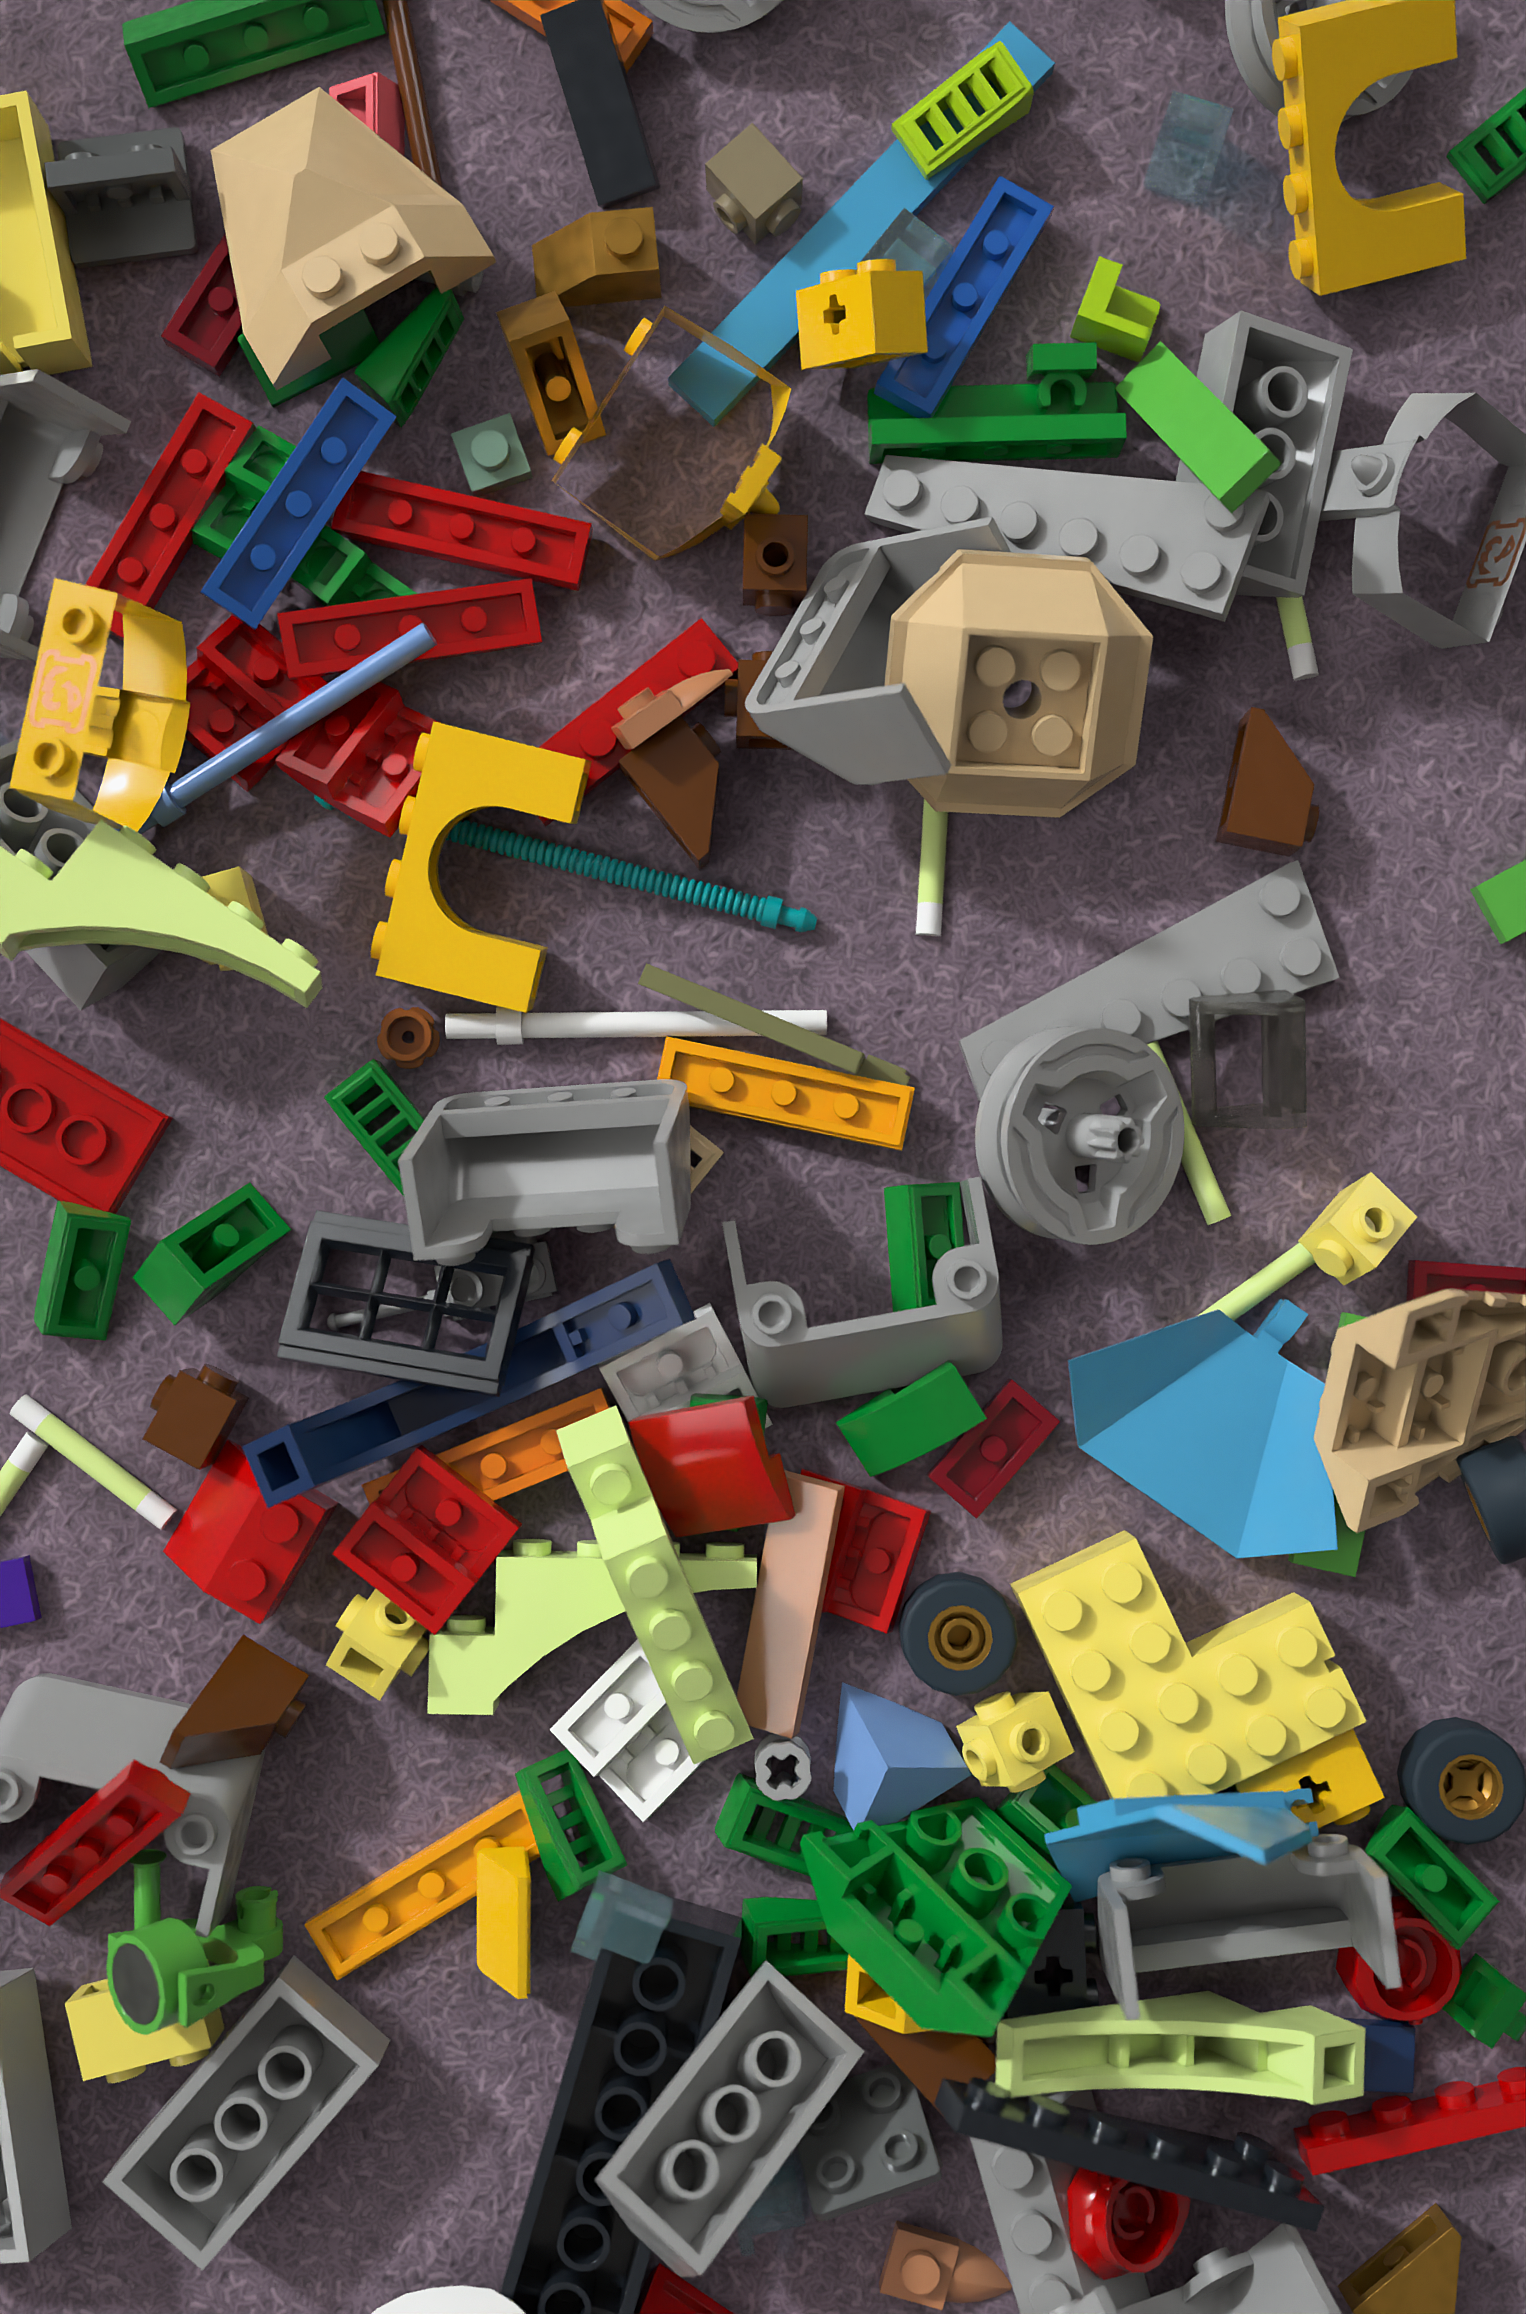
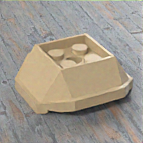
M958 549L939 568L940 571L922 585L891 616L884 686L905 683L951 763V767L945 775L907 779L935 811L1060 818L1136 765L1153 635L1087 557ZM1019 680L1031 681V693L1025 703L1014 708L1003 706L1004 693L1012 683Z

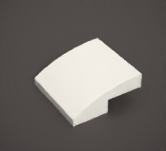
M710 1303L693 1311L696 1317L695 1320L598 1365L628 1422L639 1416L690 1407V1398L694 1393L735 1396L754 1395V1397H758ZM768 1414L766 1415L765 1428L773 1425Z
M638 1639L550 1729L593 1777L599 1775L642 1822L647 1821L706 1761L704 1760L693 1765Z

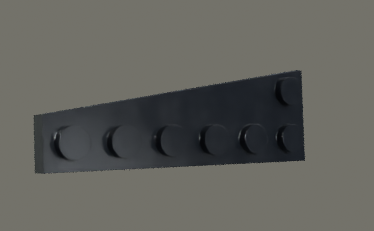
M977 2077L970 2078L969 2083L943 2078L934 2102L937 2109L957 2134L1309 2231H1317L1325 2208L1303 2185L1305 2178L1302 2174L1280 2163L1273 2156L1275 2148L1271 2144L1249 2133L1238 2132L1235 2141L1062 2104L1037 2094H1033L1031 2097H1009V2093L1001 2086Z

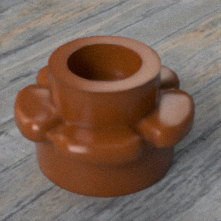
M412 1007L409 1010L396 1008L390 1011L383 1018L381 1031L377 1037L378 1048L383 1057L388 1060H395L396 1065L404 1069H414L422 1066L424 1059L433 1057L440 1045V1034L433 1027L435 1022L433 1017L426 1010L418 1007ZM406 1032L414 1034L415 1039L412 1043L407 1044L403 1041V1035Z

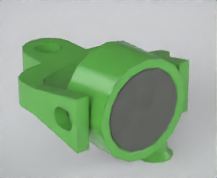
M157 1849L140 1850L128 1861L134 1865V1930L108 1934L106 1967L108 1987L115 2008L124 2023L134 2032L143 2035L152 2034L176 2023L187 2028L241 1993L264 1983V1962L280 1955L283 1951V1922L276 1917L277 1890L271 1891V1887L252 1886L238 1891L236 1894L237 1919L220 1926L218 1925L209 1937L205 1938L195 1935L198 1919L188 1918L181 1920L169 1917L161 1920L160 1863L167 1857V1854ZM207 1960H210L219 1965L209 1967Z

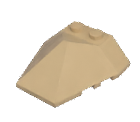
M320 87L211 150L243 334L276 390L332 359L318 336L319 334L428 271L442 294L496 263L494 255L464 205Z
M1446 1289L1398 1305L1337 1329L1336 1337L1331 1347L1332 1355L1324 1392L1319 1402L1320 1410L1314 1433V1441L1346 1524L1355 1533L1402 1516L1419 1504V1498L1415 1493L1440 1476L1448 1483L1461 1475L1456 1461L1459 1455L1503 1438L1516 1436L1526 1429L1525 1294Z

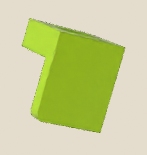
M1099 256L1070 337L1084 343L1097 342L1098 348L1140 362L1160 310V303L1157 300L1116 286L1123 265Z

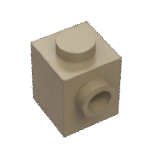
M753 123L705 163L706 190L716 200L713 203V207L719 219L732 233L738 234L743 230L756 245L769 232L775 237L781 235L799 217L801 213L800 205H802L803 178Z

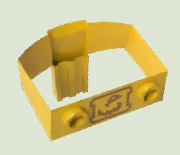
M666 306L663 307L654 323L644 317L631 335L623 351L632 357L584 431L581 432L573 427L561 443L553 457V460L561 466L552 478V481L556 484L663 317L771 385L773 416L772 430L768 443L761 445L753 461L755 463L752 467L747 466L735 487L737 489L734 494L730 492L720 510L723 516L680 547L661 557L571 495L655 561L676 555L699 544L723 526L731 530L744 518L746 513H779V503L766 487L770 483L768 481L769 477L782 457L769 448V444L774 438L783 418L791 391L789 386L733 346Z
M55 578L10 788L48 809L80 821L97 825L102 820L113 828L121 829L125 825L138 832L160 798L170 772H176L185 739L190 702L186 701L187 664L182 622L117 593ZM114 610L123 614V690L98 686ZM83 754L108 759L102 785L93 810L73 801Z

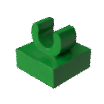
M1097 342L1033 344L1026 354V380H1042L1036 390L1038 408L1040 410H1047L1051 403V387L1055 384H1064L1072 393V409H1080L1087 396V388L1083 379H1089L1097 369Z
M1475 1953L1462 1971L1453 1997L1442 2009L1474 2038L1491 2049L1503 2033L1518 2042L1526 2031V2015L1519 2011L1526 2001V1992L1494 1965Z

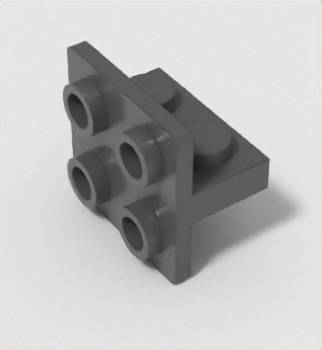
M173 127L63 141L57 147L59 161L45 162L47 188L66 215L70 256L77 268L195 254L198 251L185 138L179 128Z
M895 2062L845 2079L797 2144L812 2211L819 2222L938 2182L942 2178L940 2169L943 2167L942 2160L923 2111L917 2087Z

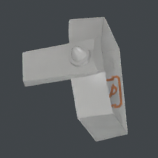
M1412 393L1397 413L1382 445L1332 452L1319 521L1356 518L1352 561V594L1435 647L1443 649L1490 642L1494 628L1502 616L1503 603L1526 543V434L1477 393ZM1443 417L1462 429L1499 463L1508 466L1453 621L1403 593L1398 563L1400 508L1394 505L1398 484L1413 446L1425 440Z

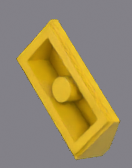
M524 1846L483 1848L477 1853V1965L483 1974L516 1999H527V1994H530L531 1875L528 1851H525Z

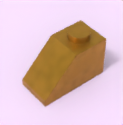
M653 207L591 212L532 245L536 297L555 291L563 307L662 298Z
M555 291L496 312L515 370L548 456L557 452L573 427L583 432L598 409L570 319ZM601 416L598 417L581 444L606 435Z
M1435 2203L1338 2285V2288L1354 2314H1455L1461 2235Z

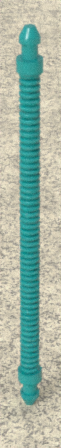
M314 796V799L325 809L332 811L335 808L320 797ZM461 820L445 839L448 841L451 838V841L454 843L459 840V843L462 845L467 842V846L472 847L474 845L477 849H480L482 846V849L488 851L490 848V851L496 853L498 850L500 855L506 852V856L511 857L513 855L516 859H519L521 856L523 861H527L529 858L531 863H535L537 860V864L543 865L545 863L547 867L553 865L554 869H558L560 866L562 871L567 869L570 873L576 871L577 875L584 873L585 877L592 875L593 879L598 877L601 881L607 879L608 883L615 881L616 885L623 883L624 887L631 885L632 889L637 887L639 891L646 889L647 893L654 891L655 895L662 893V896L665 898L670 895V899L673 900L678 897V901L682 902L685 899V902L688 904L693 901V904L696 906L699 903L704 908L709 905L711 910L717 907L719 912L724 909V912L727 914L732 911V914L737 916L740 913L742 918L748 915V919L753 920L756 917V921L761 922V926L776 929L778 923L793 927L796 932L802 933L815 930L817 917L807 908L801 907L798 910L783 906V899L768 895L767 899L762 897L759 900L757 895H754L752 898L751 894L746 893L744 896L742 891H738L736 894L734 889H730L728 892L726 887H722V889L718 885L712 887L711 883H707L705 886L703 881H699L697 884L695 879L690 881L687 877L681 879L680 875L673 877L672 873L665 875L664 871L657 873L656 869L651 871L649 867L642 869L641 865L634 867L633 863L626 865V862L623 860L618 863V859L614 858L611 861V858L607 856L603 859V856L600 854L595 857V854L592 852L587 855V851L584 850L579 853V849L574 848L572 851V848L569 846L564 849V846L561 844L556 847L554 842L548 845V841L543 840L541 842L538 838H535L533 841V838L527 836L525 839L523 834H519L517 837L515 832H511L509 835L507 830L503 832L500 828L494 830L492 826L486 828L484 824L478 826L476 822L470 824L469 820H464V822Z

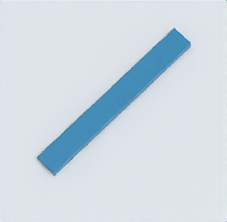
M1010 21L981 51L983 52L998 41H1001L1031 83L1034 92L1051 76L1055 66V62ZM990 80L989 84L1001 100L1003 97ZM973 93L965 97L978 117L985 112ZM950 108L942 112L957 134L964 129ZM928 122L919 127L935 151L944 145ZM896 139L711 334L727 342L763 369L769 371L799 339L796 290L820 284V273L844 269L857 270V263L875 260L987 141L928 180H925L899 140ZM702 342L668 377L669 386L715 427L761 378Z

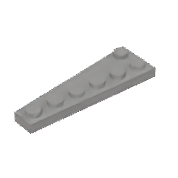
M886 455L864 514L870 522L906 533L993 517L1012 553L1087 557L1117 592L1225 622L1270 499L1268 491L1256 489L1231 513L1204 484Z
M1297 860L1288 863L964 1037L958 1043L978 1101H981L984 1089L1002 1059L1017 1044L1037 1032L1064 1026L1106 1028L1128 1033L1145 1044H1149L1334 981L1340 977L1299 861Z

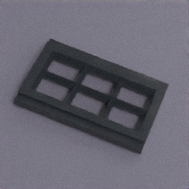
M316 1210L314 1221L311 1220L280 1333L278 1341L280 1347L277 1357L286 1361L500 1397L502 1386L505 1385L531 1277L535 1247L528 1243L489 1238L487 1244L475 1252L476 1256L473 1260L460 1265L445 1266L438 1264L436 1259L414 1260L410 1230L407 1224ZM330 1249L379 1256L370 1290L322 1282ZM391 1259L441 1266L433 1300L383 1292ZM454 1269L504 1276L496 1310L446 1302ZM318 1294L367 1302L358 1336L310 1328ZM379 1305L430 1312L422 1345L415 1346L371 1338ZM443 1315L492 1323L484 1357L435 1349Z

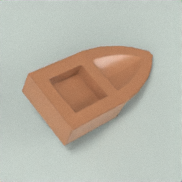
M730 669L701 673L683 680L668 690L661 691L656 696L647 687L617 709L623 720L611 727V729L625 749H634L731 677L733 673Z
M896 2221L879 2281L880 2293L943 2310L945 2302H979L997 2297L1012 2289V2285L1003 2271L990 2257L975 2246L956 2237Z

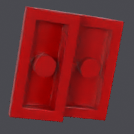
M231 615L196 647L197 659L187 668L186 701L190 702L185 738L206 757L211 759L328 683L320 676L289 681L282 643L260 623L254 631ZM291 739L230 778L246 792H249L276 763L275 759Z
M378 682L295 735L275 761L278 768L316 796L351 818L391 838L399 827L403 805L407 796L416 797L422 772L415 771L413 763L419 737L422 732L431 734L433 721L441 722L404 706L399 690Z
M754 1395L639 1416L628 1422L633 1443L647 1482L663 1517L676 1537L791 1520L796 1516L781 1454L768 1455Z
M421 1444L410 1455L379 1497L369 1505L332 1554L432 1634L436 1635L518 1531L522 1523Z
M802 1469L801 1475L845 1486L822 1613L829 1612L886 1634L893 1632L931 1510L817 1472Z

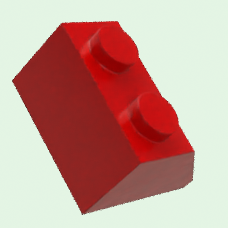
M227 1440L163 1552L203 1592L258 1624H262L276 1613L339 1503L313 1489L267 1508L243 1448L233 1441Z

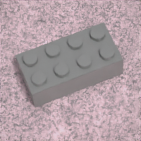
M293 1955L124 2151L103 2180V2183L203 2271L379 2066L390 2043V2039Z

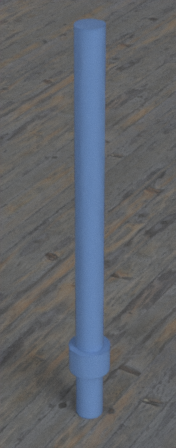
M424 623L419 624L172 784L166 782L160 798L147 820L138 830V833L143 834L157 824L166 827L186 814V805L436 646L437 642Z

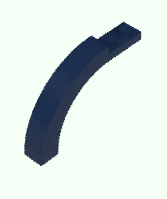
M669 1258L518 1328L505 1385L502 1386L500 1397L400 1380L336 1407L288 1424L242 1446L267 1508H270L604 1363L610 1360V1358L695 1320L696 1317ZM487 1343L463 1354L484 1357Z

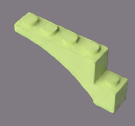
M100 820L52 881L49 879L53 872L34 855L20 849L14 856L0 846V954L10 961L20 951L40 947L87 943L136 945L183 953L229 967L271 986L308 1008L322 989L321 973L315 968L318 960L308 950L291 939H286L282 945L261 931L264 923L252 911L236 901H232L228 907L223 905L207 893L210 886L201 876L180 863L174 869L153 856L156 848L144 836L124 825L118 832Z
M617 1406L556 1430L567 1468L591 1520L604 1564L693 1765L753 1740L754 1738L710 1635Z
M517 1539L513 1540V1550L501 1551L496 1557L495 1627H485L486 1617L454 1615L449 1617L447 1626H442L436 1635L432 1633L429 1635L428 1714L493 1715L499 1705V1695L543 1656L580 1632L625 1612L604 1564L597 1540L578 1541L577 1551H551V1540ZM673 1542L693 1593L709 1590L757 1588V1554H744V1544L734 1542L706 1543V1554L680 1553V1543Z
M1211 1991L1139 2000L1140 2019L1126 2020L1118 2003L1000 2020L997 2027L995 2084L1004 2088L1009 2093V2097L1090 2089L1154 2088L1254 2094L1303 2100L1315 2105L1363 2096L1365 2028L1311 2005L1260 2013Z

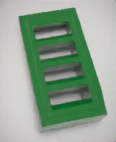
M1526 88L1452 148L1446 156L1483 204H1486L1526 173V122L1521 116L1526 112ZM1502 129L1522 152L1519 158L1498 133ZM1482 144L1503 170L1497 176L1476 151Z
M436 287L355 369L354 373L366 394L397 416L393 422L400 428L406 423L417 406L464 321V316L451 289L441 294Z
M372 1059L330 1091L324 1099L404 1196L398 1160L412 1138L390 1155L382 1146L410 1124L417 1132L425 1118L383 1064L376 1059ZM378 1084L384 1092L356 1113L350 1104ZM394 1104L401 1113L372 1134L366 1125Z
M568 1749L515 1773L541 1860L558 1902L628 1865L579 1761ZM561 1774L564 1787L546 1795L541 1783ZM569 1800L573 1812L557 1819L552 1808ZM577 1826L581 1838L568 1843L564 1831ZM585 1851L589 1863L580 1867L575 1856Z
M738 1773L715 1826V1833L726 1848L810 1876L802 1849L800 1848L799 1853L790 1849L802 1820L811 1823L806 1834L818 1831L824 1833L827 1828L835 1831L834 1836L853 1832V1829L847 1817L801 1797L793 1800H773L762 1793L756 1784L755 1778ZM758 1804L760 1808L749 1832L747 1827ZM778 1811L784 1813L785 1817L775 1841L772 1842L766 1839V1836Z
M779 1897L743 1899L740 1941L741 1956L750 1978L764 1961L769 1962L784 1977L847 1970L849 1954L828 1932L827 1945H818L819 1930L826 1929L818 1900ZM800 1932V1944L791 1943L792 1933ZM767 1935H774V1942H767Z

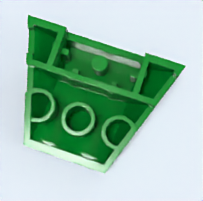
M979 1797L911 1811L907 1820L878 1826L873 1820L856 1824L853 1832L825 1838L822 1831L803 1835L800 1841L827 1932L921 2029L992 2037L1072 1888V1885Z

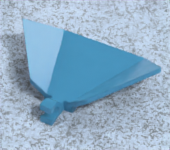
M1278 1299L1254 1335L1244 1330L1221 1310L1216 1309L1068 1360L1078 1447L1236 1559L1338 1550L1334 1492L1314 1441V1433L1320 1410L1319 1402L1324 1392L1325 1383L1278 1354L1282 1346L1290 1340L1308 1316L1302 1309L1287 1299H1284V1301Z
M1311 1788L1287 1792L1266 1791L1113 1798L1077 1808L1079 1826L1045 1834V1842L1061 1876L1072 1885L1070 1894L1074 1902H1079L1098 1896L1099 1876L1109 1872L1110 1863L1119 1859L1143 1858L1149 1860L1150 1865L1239 1853L1266 1865L1313 1842L1312 1837L1319 1836L1317 1822L1304 1823L1291 1812V1806L1313 1803Z

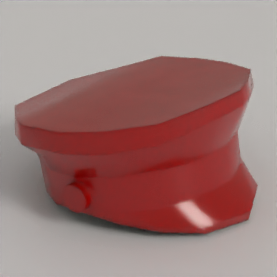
M1404 1896L1390 1897L1401 1987L1387 1988L1353 1946L1338 1948L1335 1968L1345 1987L1362 2010L1384 2019L1408 2021L1410 2025H1419L1423 2023V2018L1437 2013L1453 1997L1460 1980L1459 1977L1462 1974L1460 1949H1454Z
M1079 2167L1067 2189L1071 2248L1091 2271L1102 2280L1123 2276L1130 2272L1146 2273L1159 2266L1165 2257L1173 2252L1174 2244L1187 2219L1191 2198Z

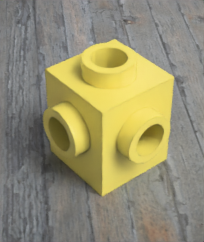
M377 1589L373 1591L368 1600L357 1594L336 1624V1627L342 1630L343 1634L328 1659L326 1666L380 1701L399 1672L402 1670L409 1676H412L429 1652V1640L424 1638L427 1629Z
M1006 1691L992 1695L974 1706L977 1715L956 1726L964 1744L962 1748L964 1761L970 1772L979 1779L981 1786L1008 1787L1011 1793L1025 1791L1040 1784L1046 1778L1044 1769L1074 1753V1749L1049 1692H1026L1011 1696V1693Z

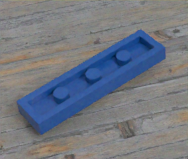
M1002 176L998 177L925 300L928 352L889 361L876 382L874 394L916 418H933L1049 222L1054 209L1053 205Z
M342 377L203 586L200 594L255 631L397 416Z

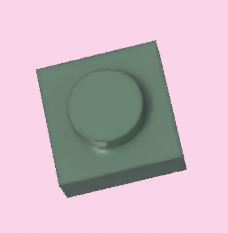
M510 413L451 433L474 497H480L533 478Z

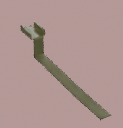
M647 963L639 979V985L852 1072L855 1076L905 1086L909 1082L910 1077L905 1075L907 1070L870 1054L866 1059L865 1054Z

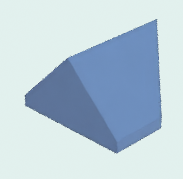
M842 1682L833 1791L853 1831L857 1823L873 1820L878 1826L898 1822L909 1815L911 1811L917 1810L972 1775L941 1722L898 1703Z

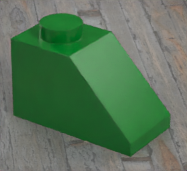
M249 1182L162 1239L132 1278L175 1326L218 1296L291 1231V1228Z

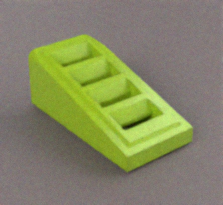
M998 41L973 58L893 122L891 130L925 180H928L1028 114L1034 96V89L1005 45ZM990 80L1003 97L1001 100L989 84ZM970 93L974 94L985 110L979 117L965 98ZM948 108L951 109L964 128L958 134L942 113ZM926 122L931 125L944 144L937 151H935L919 128Z

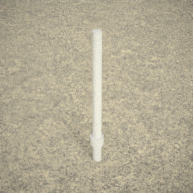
M497 1007L496 1013L446 1014L445 1017L446 1039L496 1038L497 1045H522L524 1038L763 1036L705 1011L524 1013L504 1007ZM826 1010L763 1011L816 1034L827 1035Z

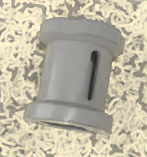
M770 1733L758 1744L754 1755L756 1784L767 1797L776 1801L783 1799L793 1800L798 1798L808 1788L812 1777L810 1772L811 1756L808 1746L801 1737L796 1735L790 1739ZM789 1754H792L794 1756L795 1774L791 1776L789 1773L782 1771L776 1778L772 1776L770 1757L774 1755L776 1758L783 1760Z

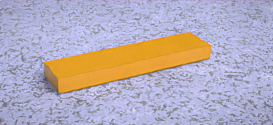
M667 1036L657 1080L671 1079L684 1082L687 1085L689 1107L898 1151L903 1149L915 1087Z
M520 1790L306 1921L304 1926L337 1981L477 1895V1853L480 1849L524 1846L525 1851H528L529 1863L540 1857Z

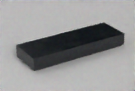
M577 0L541 14L540 18L598 206L604 209L661 188L605 0Z

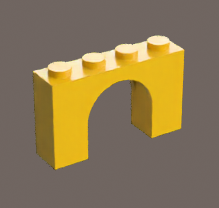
M1345 0L1278 17L1279 38L1275 39L1272 44V61L1278 80L1283 81L1285 107L1281 108L1278 112V131L1283 147L1288 149L1290 175L1284 177L1283 194L1290 215H1294L1296 240H1292L1289 243L1288 254L1291 271L1295 279H1300L1301 284L1322 296L1466 259L1463 193L1437 182L1372 199L1353 198L1341 183L1335 161L1336 139L1341 122L1351 104L1365 89L1387 76L1457 58L1455 0Z
M433 721L431 734L421 733L415 751L413 769L422 772L416 797L407 796L400 817L399 833L407 835L402 860L393 859L386 879L385 896L393 898L388 923L379 921L372 941L371 958L379 960L376 976L524 1013L532 1010L548 947L485 932L472 927L458 917L447 903L440 887L438 876L439 856L445 839L451 830L468 815L485 808L506 807L570 824H577L592 761Z

